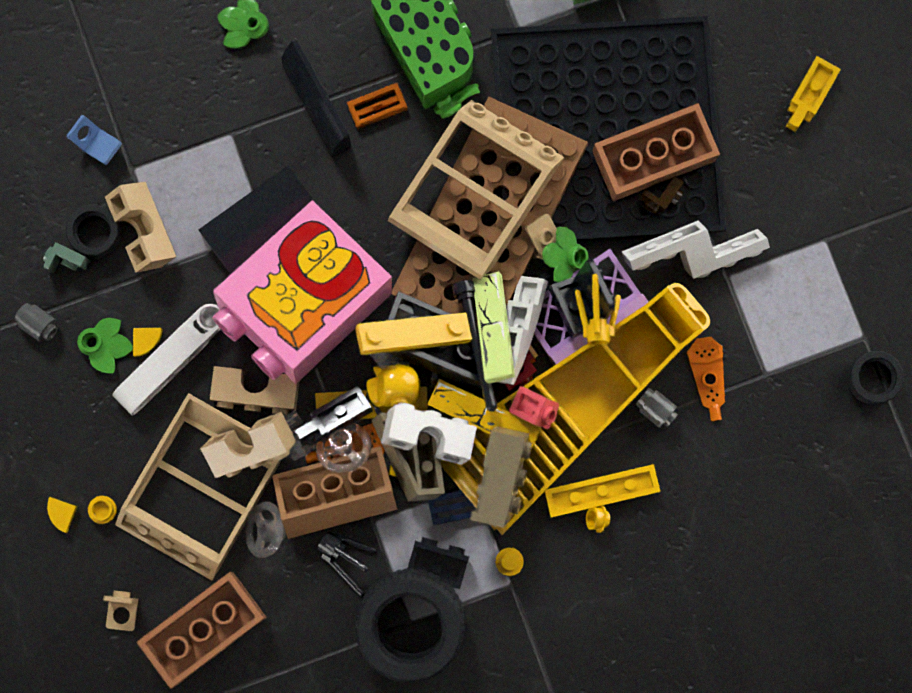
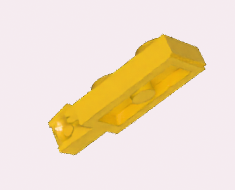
M816 56L790 102L787 111L793 113L786 125L787 128L796 132L803 119L809 122L815 116L840 72V68Z

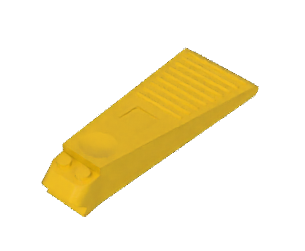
M673 283L667 286L646 305L615 325V337H610V343L601 345L587 343L523 386L560 405L557 410L556 419L551 423L549 429L542 427L531 450L529 459H524L522 469L527 470L524 486H519L517 497H521L518 514H513L504 528L490 525L494 531L497 529L503 535L686 345L710 325L709 315L683 285ZM518 390L499 402L497 406L509 411ZM476 428L470 460L462 465L441 460V467L476 509L479 498L477 489L478 485L482 483L485 468L483 464L490 439V434Z

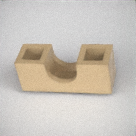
M146 182L120 185L105 196L114 221L129 222L138 233V239L125 247L135 272L161 268L176 258L173 246Z
M214 366L210 400L217 403L216 407L233 409V405H243L244 410L250 412H261V408L272 409V414L282 412L286 416L289 415V411L296 412L299 382L295 384L286 374H281L275 381L269 377L268 385L262 392L250 393L244 387L245 372L242 369Z
M282 412L258 420L250 428L248 433L253 441V445L243 443L238 438L234 429L211 437L200 449L215 478L223 475L232 477L240 473L245 467L249 466L250 469H255L263 465L268 459L274 458L277 461L289 455V450L296 443V440Z

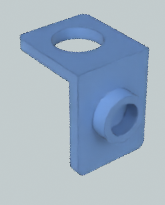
M84 115L80 116L67 134V138L80 149L105 165L109 163L122 145L118 139L98 128ZM83 126H88L87 136L79 140L78 131Z

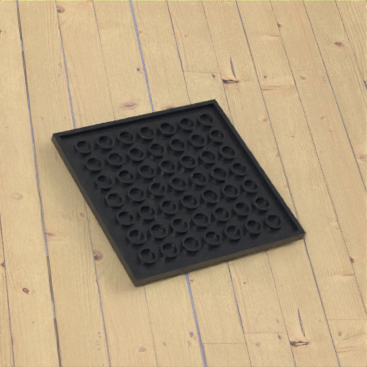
M708 16L491 29L495 100L588 142V146L552 217L556 228L566 227L572 230L576 236V241L661 236L696 221H699L708 230V233L726 231L720 155L713 163L677 176V178L684 182L680 188L684 193L675 206L670 203L663 214L658 211L655 214L642 205L643 201L640 200V197L644 190H647L660 198L672 179L613 201L592 152L594 144L698 103L719 150ZM511 163L508 165L506 173L512 177L520 174L522 167L519 163ZM540 174L533 176L531 179L532 186ZM501 187L502 200L505 201L509 197V190ZM521 226L518 228L513 238H516L521 234Z

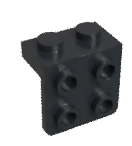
M593 259L586 260L575 277L552 284L549 287L550 294L571 338L583 334V325L575 296L576 290H579L581 293L588 323L590 324V319H594L593 274L598 275L600 318L607 320L615 310V297L607 289L602 269L595 264Z

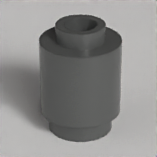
M24 304L14 318L19 328L39 342L51 340L58 330V327H56L57 320L37 305Z
M650 387L635 404L640 408L639 412L659 428L663 424L668 427L678 415L674 411L677 406L658 390L653 391Z

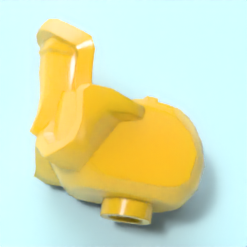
M401 364L373 367L377 377L368 380L366 383L372 404L376 407L392 408L399 403L414 405L417 402L421 381L418 378L417 372L412 367Z

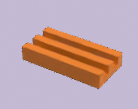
M398 83L347 102L357 129L408 109ZM390 93H396V96H393L391 98H388L386 100H383L361 110H355V107L360 106L377 98L383 97ZM396 102L400 103L396 106H393L391 108H388L386 110H383L361 120L359 119V117L364 116L366 114H369L371 112H374Z

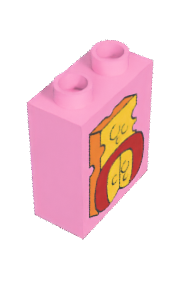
M312 200L213 291L220 310L212 318L217 326L234 342L245 334L259 348L251 357L268 377L275 381L282 373H285L297 384L346 338L358 324L363 322L392 294V276Z

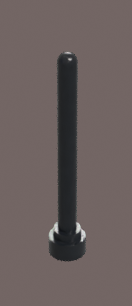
M464 280L453 284L452 290L454 298L458 299V303L462 304L463 312L467 314L472 336L470 342L485 406L488 411L493 412L497 409V402L492 383L488 384L484 378L479 328L472 302L475 299L474 282L472 280Z

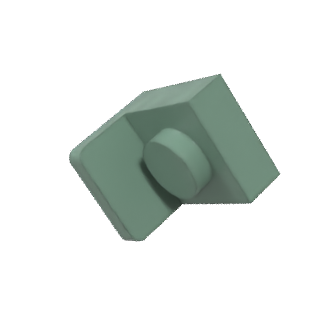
M55 242L54 246L49 247L44 255L43 262L45 264L43 267L54 273L60 260L63 259L61 264L74 271L78 267L86 270L91 260Z

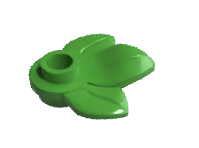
M239 0L237 7L225 8L218 14L220 24L229 30L223 42L226 47H244L252 38H261L268 31V19L263 13L259 12V6L255 0ZM257 20V25L251 28L252 23Z
M477 84L468 85L453 96L447 94L436 101L437 105L434 108L435 113L439 114L441 118H447L458 112L462 106L461 103L466 98L480 93L479 86Z
M557 227L556 243L553 242L546 245L543 249L542 257L546 265L555 268L553 278L558 283L571 278L574 271L582 268L585 261L588 260V252L580 244H577L576 236L572 230L566 227Z
M102 319L94 328L82 331L77 340L78 348L82 353L89 356L91 365L103 373H114L115 359L122 358L133 351L132 343L123 335L118 334L121 327V320ZM93 337L96 338L97 344L94 347H89L88 340Z

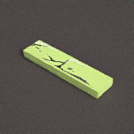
M498 271L485 275L481 280L477 277L472 278L475 287L474 296L485 381L490 384L514 378L515 372L502 275Z

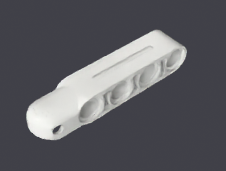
M205 304L200 307L113 392L112 396L131 415L139 412L221 330L212 318L220 310L218 306Z

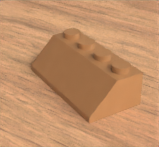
M381 446L272 475L281 521L288 539L397 510Z

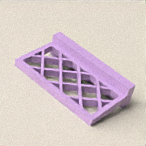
M609 249L594 259L595 264L599 265L601 261L608 257L614 266L613 277L604 276V280L612 281L610 291L613 293L615 282L626 284L632 292L630 296L620 300L616 325L646 305L648 300L643 293L639 292L616 256ZM580 269L574 272L572 277H575ZM617 272L620 274L622 279L616 278ZM547 290L544 300L549 297L548 304H542L543 308H547L544 324L537 322L536 325L543 327L542 335L536 327L534 336L554 366L586 345L587 338H583L582 334L574 338L569 336L564 339L565 333L568 332L565 324L563 327L547 324L550 309L558 310L556 306L551 305L552 296L550 291ZM610 315L609 318L607 319V324H608V325H609V321H610L611 315ZM546 328L562 331L560 343L553 348H550L544 339Z

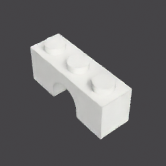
M399 403L388 410L381 441L382 444L409 450L416 445L419 432H425L430 434L436 441L437 450L435 458L460 465L470 460L476 427L468 425V421L461 418H452V420L441 417L442 414L436 411L428 410L421 412L414 410L415 407L407 403Z

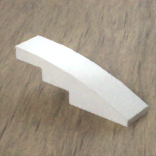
M521 276L516 286L514 299L508 300L506 310L515 377L498 381L500 383L514 385L524 363L542 309L548 281L545 279Z

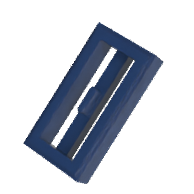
M462 491L443 494L434 500H428L433 526L471 518L472 512L438 519L436 513L474 505L470 501L435 507L434 502L465 496Z

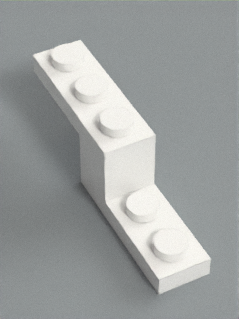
M696 221L624 250L622 254L625 262L632 270H642L648 268L653 262L661 259H670L679 252L684 269L694 279L696 277H706L711 271L721 267H730L743 258L757 256L763 250L770 248L767 237L756 229L712 247L708 230L699 221Z

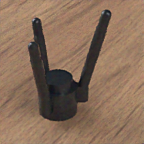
M328 531L317 547V550L322 553L321 558L328 562L359 596H364L362 589L333 558L338 560L341 556L366 572L368 567L345 552L346 545L343 543L373 554L377 550L350 539L340 532H337L335 535Z

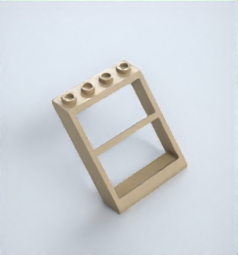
M471 100L457 112L389 216L388 221L481 280L494 267L562 163L564 157L553 148L535 140L529 133L514 127L506 119L493 114L482 104ZM462 123H465L542 171L518 209L439 160ZM434 166L513 215L489 253L481 250L410 205V202Z
M188 394L121 507L115 525L208 579L213 580L269 484L272 475L277 470L281 459L275 461L274 458H271L263 464L268 470L246 508L163 461V457L184 422L212 437L234 429L238 438L243 443L253 445V441L248 433L249 427ZM158 467L242 514L219 554L135 506Z

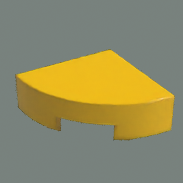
M133 328V356H143L151 351L160 341L163 329Z
M49 497L47 509L50 520L59 530L68 533L77 506Z

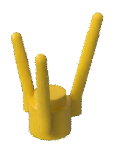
M593 274L594 319H590V324L588 323L581 293L579 290L575 291L583 325V338H587L588 344L610 343V337H615V323L621 296L616 295L615 310L611 314L608 325L606 319L600 318L598 275Z

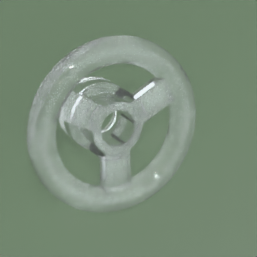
M352 423L344 429H338L330 437L316 444V454L319 462L326 469L336 473H347L356 470L366 462L371 452L369 434L362 426L356 423ZM354 432L363 441V449L360 455L352 448ZM329 438L331 446L325 447L326 441ZM335 454L346 455L352 462L343 465L335 464L328 460L327 457Z
M262 502L253 508L247 519L245 539L249 551L254 556L267 558L278 549L285 537L286 531L281 521L278 507L271 502ZM265 510L270 511L274 520H265L261 512ZM255 522H256V524H257V526H258V528H257L258 537H257L256 544H255L254 535H253ZM265 542H271V544L263 550Z

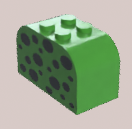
M371 0L373 18L425 109L436 104V101L447 94L453 95L467 85L473 69V46L469 39L472 35L465 22L460 24L456 16L458 10L453 0Z

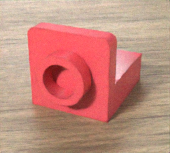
M520 386L508 412L534 425L549 429L551 423L557 417V410L560 404Z

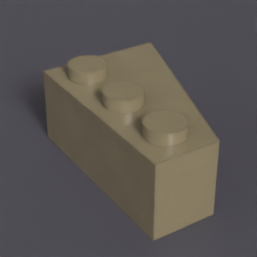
M379 413L371 420L380 441H382L387 413ZM419 432L416 445L409 450L382 444L408 501L434 500L445 493L441 460L435 458L437 444L430 434Z
M498 426L491 431L483 464L485 468L482 483L478 485L477 494H479L477 509L475 512L472 511L470 520L504 528L513 514H518L521 504V497H517L519 486H524L527 470L522 469L524 459H529L532 449V443L528 442L529 433Z

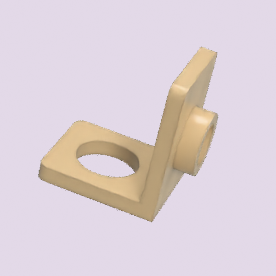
M546 213L525 227L536 248L533 258L543 259L542 252L544 247L549 243H556L557 228L549 214Z
M113 591V596H104V600L109 601L106 628L133 631L135 629L138 599L130 598V592ZM119 607L126 608L130 613L129 620L124 624H119L114 619V612Z

